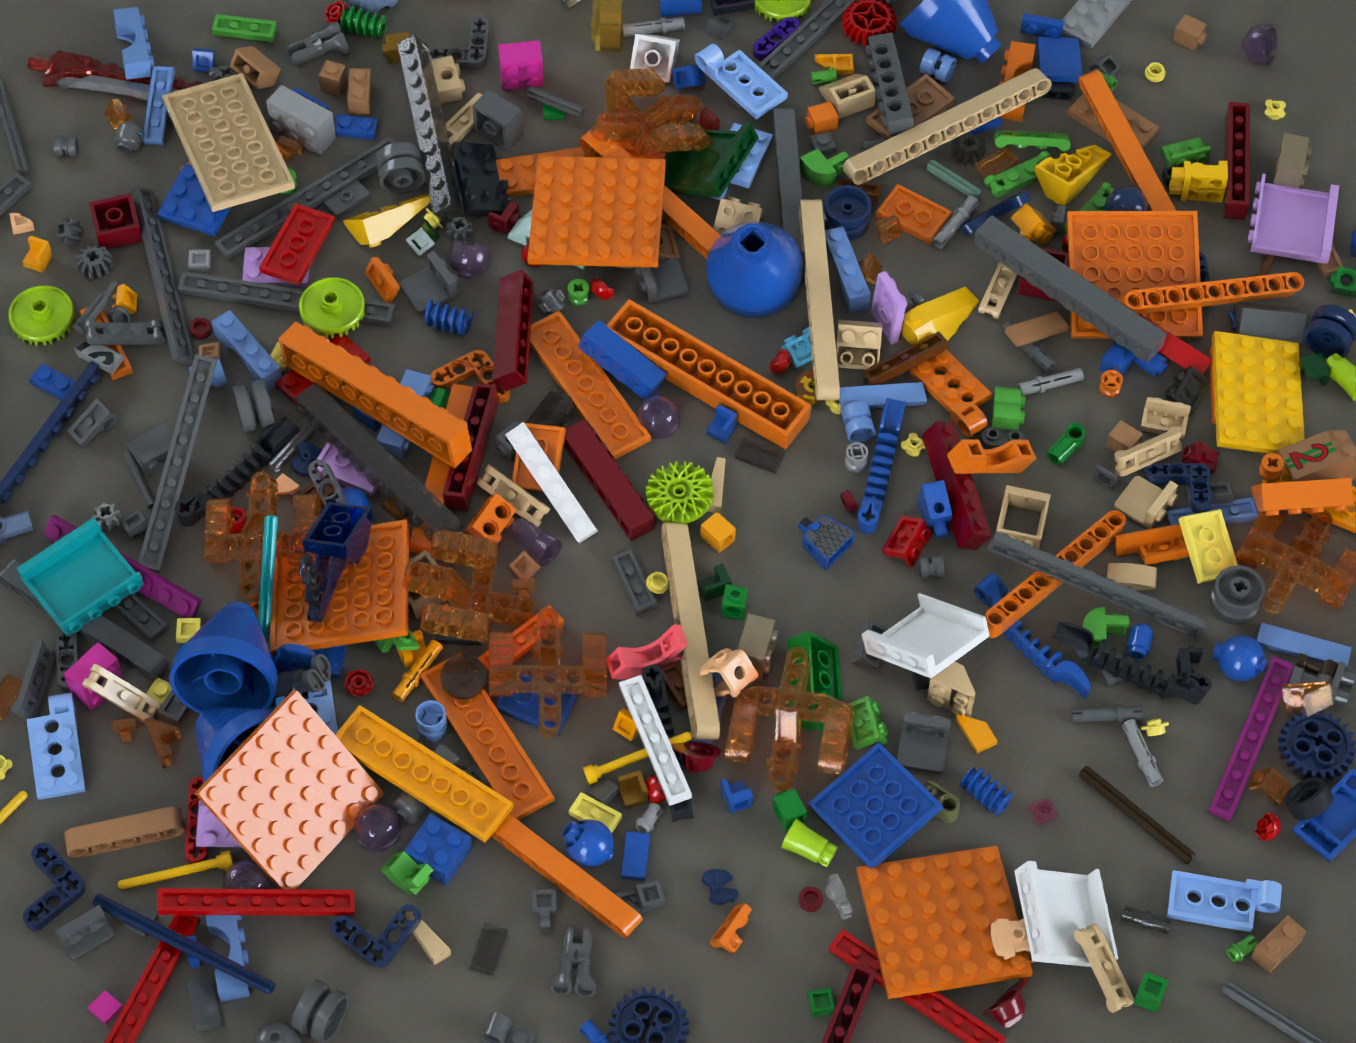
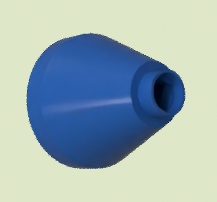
M924 0L899 24L914 39L966 60L975 57L980 64L985 62L1002 45L995 37L999 30L988 0Z
M758 221L735 225L722 233L710 249L707 258L709 287L716 300L734 314L749 318L773 315L787 307L800 290L803 281L801 251L795 240L776 225Z
M240 602L229 603L223 609L216 612L176 652L169 676L170 686L175 696L185 706L199 714L207 708L218 706L267 709L274 699L278 680L277 670L260 622L255 616L254 610Z
M218 706L207 708L199 715L196 721V739L204 783L273 710Z

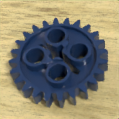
M1311 709L1309 715L1304 710L1301 712L1300 717L1294 714L1291 720L1288 719L1286 721L1285 727H1282L1281 735L1278 738V742H1280L1278 750L1283 751L1280 758L1288 759L1286 767L1294 766L1293 774L1301 771L1302 779L1306 775H1310V778L1316 776L1323 780L1327 776L1330 781L1333 780L1334 774L1341 777L1343 771L1347 772L1349 764L1351 765L1354 760L1352 756L1356 753V749H1354L1356 741L1350 740L1353 732H1346L1348 724L1341 726V718L1333 720V713L1326 717L1323 710L1320 711L1319 715L1315 714L1314 709ZM1306 729H1310L1314 733H1309ZM1328 739H1333L1336 743H1331ZM1297 748H1303L1306 752H1301ZM1320 758H1325L1328 762H1323Z
M642 987V994L639 995L635 990H632L633 997L630 998L625 994L624 1003L617 1001L616 1007L618 1010L612 1009L611 1016L614 1017L609 1019V1025L612 1026L609 1028V1035L614 1036L611 1038V1043H640L645 1035V1027L649 1026L655 1008L659 1010L653 1018V1026L649 1027L644 1043H650L652 1039H659L662 1043L687 1042V1038L684 1035H689V1028L685 1027L689 1025V1018H683L686 1016V1009H680L681 1001L673 1003V994L666 998L664 989L660 994H656L655 987L651 989L650 993H647L645 987ZM644 1008L648 1010V1013L640 1015L636 1011ZM668 1017L671 1019V1022L664 1024L659 1019ZM629 1030H636L639 1034L632 1037L627 1035V1032Z

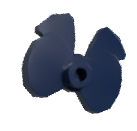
M302 441L297 445L299 456L291 461L290 468L298 475H307L308 478H311L308 473L311 459L317 460L322 449H317L310 442Z
M711 869L704 872L701 881L710 888L709 901L714 905H724L729 903V901L734 902L738 897L737 889L724 888V884L733 879V876L726 870Z

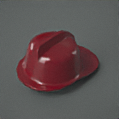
M705 742L672 744L673 749L682 753V762L690 773L710 770L715 758L720 756L722 752L717 746Z
M1024 977L1013 984L983 1014L990 1013L1004 1028H1009L1018 1022L1025 1012V1003L1020 991L1027 984L1028 977Z

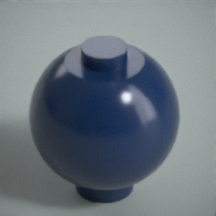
M1123 186L1113 190L1108 195L1104 210L1147 211V201L1138 187Z

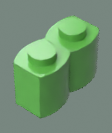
M995 386L992 428L1019 430V424H1024L1025 411H1021V409L1025 407V396L1021 395V389Z

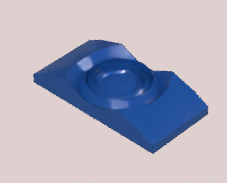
M1353 768L1330 790L1333 794V801L1330 807L1314 818L1301 820L1292 830L1294 834L1328 862L1340 854L1356 836V770Z

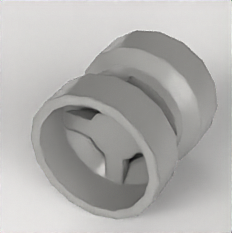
M859 442L851 443L847 447L845 466L850 472L859 473L865 470L868 458L867 447Z

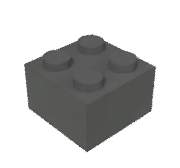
M488 89L472 105L474 131L495 145L508 151L523 136L522 110L516 104H511L505 100L500 94H495Z

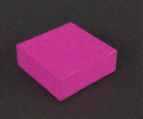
M104 990L87 1008L89 1012L107 1026L124 1007Z

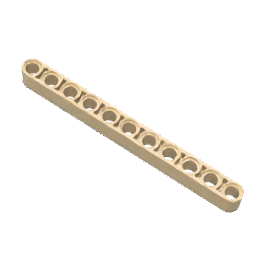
M1031 69L849 158L843 164V172L854 184H863L1046 94L1052 86L1051 80L1039 69Z
M799 200V222L816 400H839L840 385L822 200Z
M663 522L661 539L675 625H681L688 644L680 652V662L692 738L694 740H717L720 734V723L712 673L701 675L699 670L709 660L688 525L687 523Z

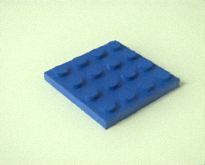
M879 742L808 803L809 808L871 869L873 867L876 868L943 809L942 804Z

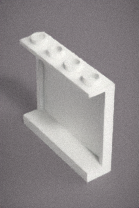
M921 593L918 594L920 607L887 631L879 634L866 630L862 633L867 654L928 678L934 677L989 637L985 616Z
M1027 861L1014 871L1032 961L1091 967L1082 946L1074 939V932L1082 928L1086 929L1087 926L1094 923L1099 925L1115 959H1118L1099 869H1095L1088 875L1039 870L1035 861Z

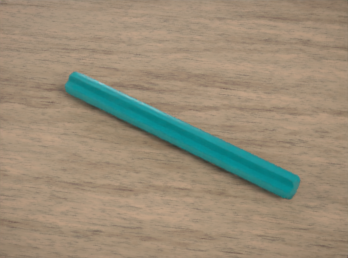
M266 515L264 521L258 620L268 648L270 645L278 517L275 515Z

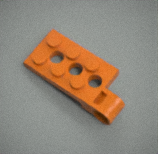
M947 349L941 354L934 355L922 364L909 369L910 374L918 382H923L924 388L950 413V419L958 426L965 437L970 438L988 427L987 418L978 407L991 400L992 393ZM938 371H943V372H945L946 374H944V375H939V374H937V375H936L935 373L938 372ZM952 384H956L959 386L956 389L949 388V386ZM964 398L973 399L971 402L963 401Z

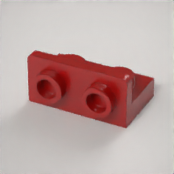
M901 515L882 548L883 554L904 559L908 567H913L931 536V531L925 520Z

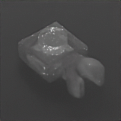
M838 873L829 876L828 885L825 886L829 900L833 899L842 920L852 917V908L846 898L847 894Z

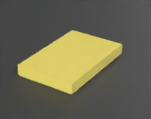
M1221 509L1183 516L1178 519L1198 584L1214 581L1222 570L1238 565Z

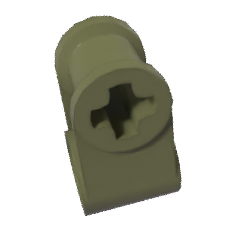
M928 780L925 783V788L943 806V809L934 817L944 823L955 822L959 817L960 809L958 797L943 789L937 783ZM944 807H952L953 810H945Z

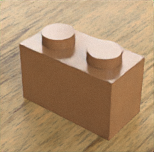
M253 46L235 49L229 65L238 74L243 73L245 79L256 89L274 86L281 68Z
M350 68L347 100L349 116L370 117L372 97L371 69Z
M1287 915L1255 947L1251 958L1270 974L1301 944L1307 931Z

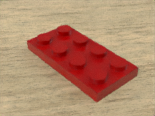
M295 203L259 267L260 273L300 286L334 225L335 216Z
M337 333L333 339H329L332 344L340 345L352 356L360 357L364 363L368 364L371 361L370 356L344 333H342V337ZM290 370L275 382L276 388L305 414L331 394L294 370Z

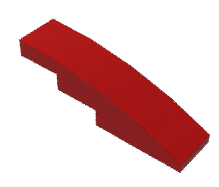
M1138 314L1167 334L1164 346L1159 350V353L1198 378H1201L1212 359L1143 315Z

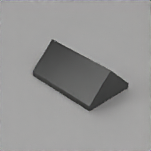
M1248 303L1234 304L1237 334L1299 343V347H1301L1307 314L1299 308Z

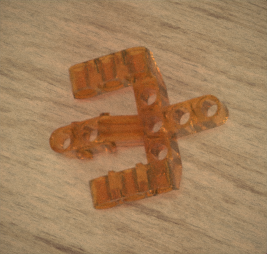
M617 69L609 75L604 85L607 113H600L590 131L593 138L601 142L629 141L640 155L702 150L709 145L711 137L701 125L688 122L690 119L695 121L703 106V102L694 95H663L656 103L641 112L630 97H655L665 90V82L654 69Z
M262 471L255 473L251 478V488L246 493V498H249V511H245L247 521L241 534H232V524H234V518H232V498L208 499L206 502L204 562L229 563L230 560L240 559V594L245 599L256 604L259 603L265 516H277V499L279 497L277 481ZM268 480L267 485L261 488L262 482ZM319 493L294 495L292 533L277 532L276 541L280 540V544L276 548L275 558L292 557L293 559H301L304 554H310L313 559L319 558L321 540V497ZM264 502H267L266 508L264 510H260L261 505ZM258 541L256 549L251 550L252 544ZM236 542L234 550L231 551V546ZM257 564V569L251 573V567ZM256 586L255 594L250 596V590Z
M1325 510L1324 512L1314 513L1309 522L1304 521L1302 523L1300 536L1296 535L1291 546L1274 539L1284 517L1281 515L1265 516V512H1260L1237 552L1236 560L1253 569L1259 563L1277 572L1263 603L1265 611L1272 615L1281 613L1298 583L1320 593L1318 598L1320 602L1340 610L1356 581V552L1346 547L1335 568L1318 560L1323 550V543H1326L1331 537V533H1329L1333 520L1331 514ZM1275 598L1280 602H1275L1272 599Z
M437 530L433 533L430 555L439 561L473 567L469 585L454 571V568L412 561L406 565L402 579V586L407 591L419 593L422 598L431 596L441 598L443 602L448 600L454 606L450 607L449 604L440 605L434 603L424 605L420 623L422 630L466 641L470 639L482 642V644H486L489 621L520 627L534 616L536 603L528 597L492 591L498 554V543L495 540L447 530Z
M550 607L542 608L538 612L536 626H532V634L535 635L532 658L536 659L537 665H513V632L489 631L488 636L489 697L513 696V693H538V729L540 734L546 738H553L559 732L561 725V693L583 694L584 698H606L607 696L606 633H582L583 649L581 660H583V666H561L560 659L563 658V646H560V635L563 633V627L558 626V613ZM547 617L550 618L553 622L551 624H545L542 622L541 619ZM548 639L552 641L553 645L545 646L541 641ZM526 675L532 681L526 683L521 681L520 677ZM552 676L555 682L547 683L544 677ZM574 676L579 682L570 683L567 678ZM551 698L556 704L550 706L545 704L544 700ZM552 721L556 726L548 728L544 725V722Z
M799 646L791 648L786 655L780 688L753 686L740 691L741 693L735 699L725 748V759L727 761L749 763L751 748H754L755 745L753 741L755 728L759 725L758 715L776 717L775 739L772 738L770 740V745L773 746L771 758L766 760L769 779L776 792L789 791L793 786L794 776L797 775L799 752L802 751L803 743L800 742V720L825 723L818 757V771L841 775L845 768L854 713L851 705L827 694L806 692L811 663L806 650ZM798 658L804 659L801 663H794ZM793 680H800L796 685H789ZM765 699H772L769 704H762ZM790 701L795 702L791 707L785 706ZM818 704L816 709H808L810 705ZM790 754V757L788 759H780L782 755ZM779 776H786L784 781L776 782Z

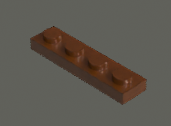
M938 331L867 369L862 374L869 385H883L886 381L902 375L905 371L922 364L934 355L941 354L950 347L949 343Z

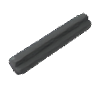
M534 86L528 88V98L577 118L583 117L585 112L584 106Z

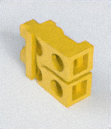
M1184 161L1183 167H1172L1169 194L1180 195V201H1187L1188 199L1191 201L1223 203L1228 180L1227 161H1219L1218 165H1204L1198 162L1191 164V161Z

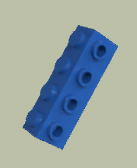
M600 320L583 334L578 348L584 354L590 356L602 368L609 371L618 381L624 383L645 401L661 387L667 375Z

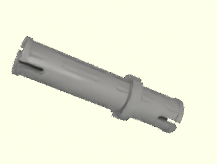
M663 17L656 21L622 24L623 37L661 32L662 34H667L669 31L685 30L684 17L665 19Z
M968 196L962 206L955 209L951 219L932 239L937 248L943 249L959 227L970 219L971 213L979 206V202H977L978 200L975 197Z
M1078 367L1046 377L1037 376L1034 380L1018 383L1017 388L1022 390V396L1036 392L1041 394L1045 393L1048 389L1083 381L1084 375L1082 369Z
M1130 719L1124 722L1122 728L1137 757L1139 769L1143 770L1150 787L1160 785L1164 780L1157 768V760L1151 755L1136 720Z

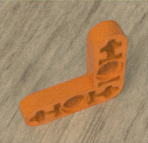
M474 350L434 370L430 374L435 390L437 388L446 390L452 387L453 384H458L474 375L482 384L496 385L493 379L486 380L483 378L487 373L493 374L494 363L487 353L482 350ZM475 359H478L479 361L482 360L483 368H481V365L478 361H475ZM456 367H463L465 369L462 374L453 372ZM440 378L441 380L444 379V381L440 382L439 380L436 381V379ZM498 385V389L504 392L502 395L498 393L499 404L506 403L510 398V390L505 392Z

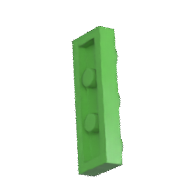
M216 14L212 26V35L273 42L277 30V21Z

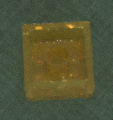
M593 0V13L596 14H593L591 18V29H595L592 30L591 42H595V51L620 52L623 0Z

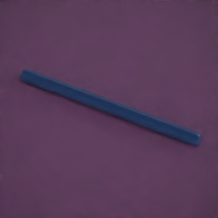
M97 894L92 901L95 907L100 905L104 912L268 995L272 994L276 987L272 980L101 894Z

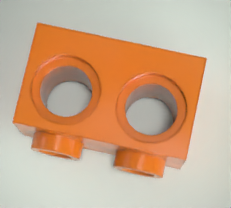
M495 493L486 499L464 530V533L484 549L490 545L495 546L502 538L500 533L503 529H507L513 523L514 518L512 516L517 510ZM495 510L499 511L501 518L496 515ZM483 526L488 529L489 535L484 532Z

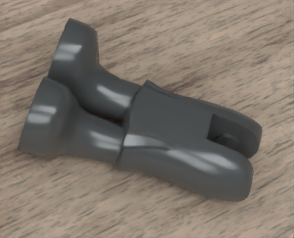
M337 21L331 23L318 33L314 32L311 36L292 42L286 47L293 65L306 63L318 56L325 55L330 50H338L343 56L350 54L345 36Z
M323 654L313 656L311 658V668L308 670L301 668L294 671L277 672L278 680L274 698L288 695L293 690H297L300 694L303 692L315 693L323 691L325 689L324 682L329 681L331 677V668L327 657Z
M567 926L563 937V954L560 958L561 967L559 973L551 980L550 990L559 995L569 994L572 990V970L577 969L574 991L579 996L591 997L596 994L597 989L596 983L590 976L589 967L592 964L590 959L593 944L591 928H584L582 944L573 943V940H575L574 927Z

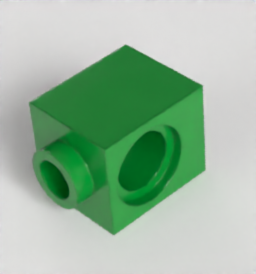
M1338 266L1336 272L1331 273L1329 285L1333 286L1331 292L1356 297V270ZM1348 278L1351 282V285H1343L1340 282V279Z
M726 584L722 600L721 618L744 621L748 602V588Z
M795 788L790 791L783 790L773 797L772 808L784 831L789 830L796 819L806 823L807 810Z
M1145 972L1133 1004L1157 1013L1169 980Z

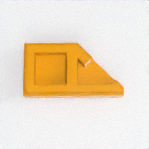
M815 54V62L824 69L829 70V67L836 69L837 75H854L853 54Z
M960 714L956 715V722L976 754L997 745L998 741L986 722Z

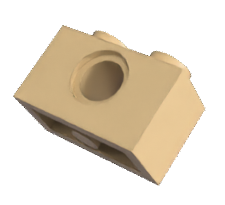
M452 55L428 60L429 76L438 105L463 100L462 91H465V84L463 79H459L460 68L458 63H454Z

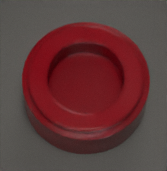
M196 318L189 325L190 334L196 340L207 339L212 333L211 323L205 318Z
M849 490L841 492L840 499L847 512L852 513L858 510L857 503Z
M811 886L802 889L798 900L800 907L807 912L819 910L823 903L822 892L818 888Z

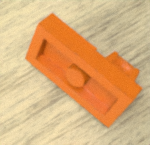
M373 257L365 271V275L385 303H392L400 289L399 284L393 277L394 271L390 268L389 264H383L379 257Z
M746 903L735 905L709 944L714 949L722 947L730 953L736 952L743 941L735 931L746 925L752 908Z

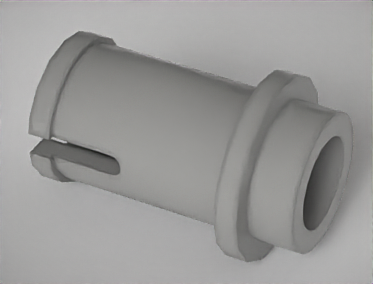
M650 803L642 817L636 820V828L641 833L652 832L654 829L653 825L662 814L663 809L656 803Z

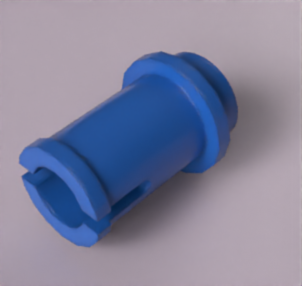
M592 1020L586 1021L579 1029L591 1043H610L608 1040L609 1036L603 1034L593 1024Z

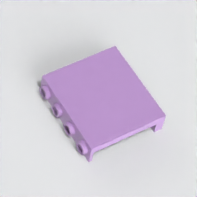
M1262 174L1261 182L1257 181L1255 194H1258V198L1254 197L1252 210H1255L1256 214L1252 213L1250 226L1254 227L1253 230H1249L1248 243H1251L1250 252L1328 264L1332 248L1339 185L1331 184L1329 193L1265 183L1266 174Z

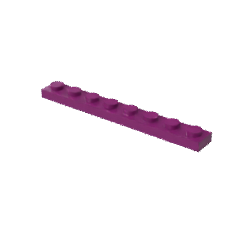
M52 515L43 536L53 542H57L78 527L57 515ZM119 552L136 573L139 571L144 585L141 586L138 592L183 618H196L202 599Z
M1274 656L1272 657L1208 813L1231 822L1295 666L1294 664Z

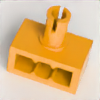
M1027 203L1011 217L1013 222L1020 228V235L1028 240L1035 241L1041 246L1050 241L1053 234L1057 231L1040 212Z

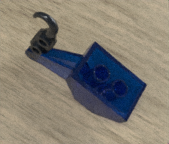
M328 501L304 537L303 549L307 554H304L300 560L299 576L302 577V583L306 586L305 603H308L309 606L307 613L308 621L322 622L345 563L358 564L366 552L372 524V511L370 507Z

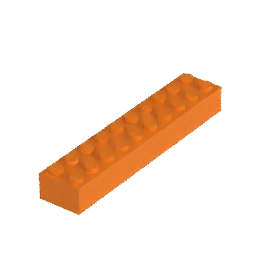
M630 299L606 325L667 374L665 380L715 409L718 405H721L737 413V422L785 450L810 420L811 404Z
M295 321L278 338L285 366L351 406L356 407L369 417L453 468H456L472 451L468 425L462 418L454 417L445 408H439L427 397L419 396L410 387H404L399 384L392 376H386L381 373L375 366L367 365L360 357L352 356L340 345L336 346L325 336H319L314 333L308 326H302Z

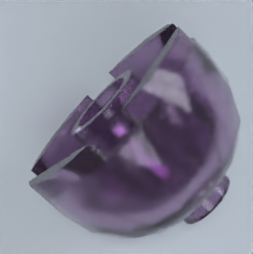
M1261 24L1252 27L1247 32L1246 37L1242 39L1241 49L1245 51L1247 59L1256 65L1271 66L1275 60V56L1271 55L1273 49H1277L1276 28H1272V24Z
M467 241L451 242L448 261L451 268L459 274V277L471 279V277L479 276L487 270L492 258V251L478 243H474V246L466 245Z
M653 394L646 397L637 408L636 416L638 421L646 428L652 439L670 437L680 425V412L676 402L663 394Z
M370 803L358 811L354 819V836L364 849L373 852L385 851L393 843L395 845L402 833L401 820L396 810L385 803Z
M241 860L232 864L226 870L223 877V889H272L271 879L253 860Z

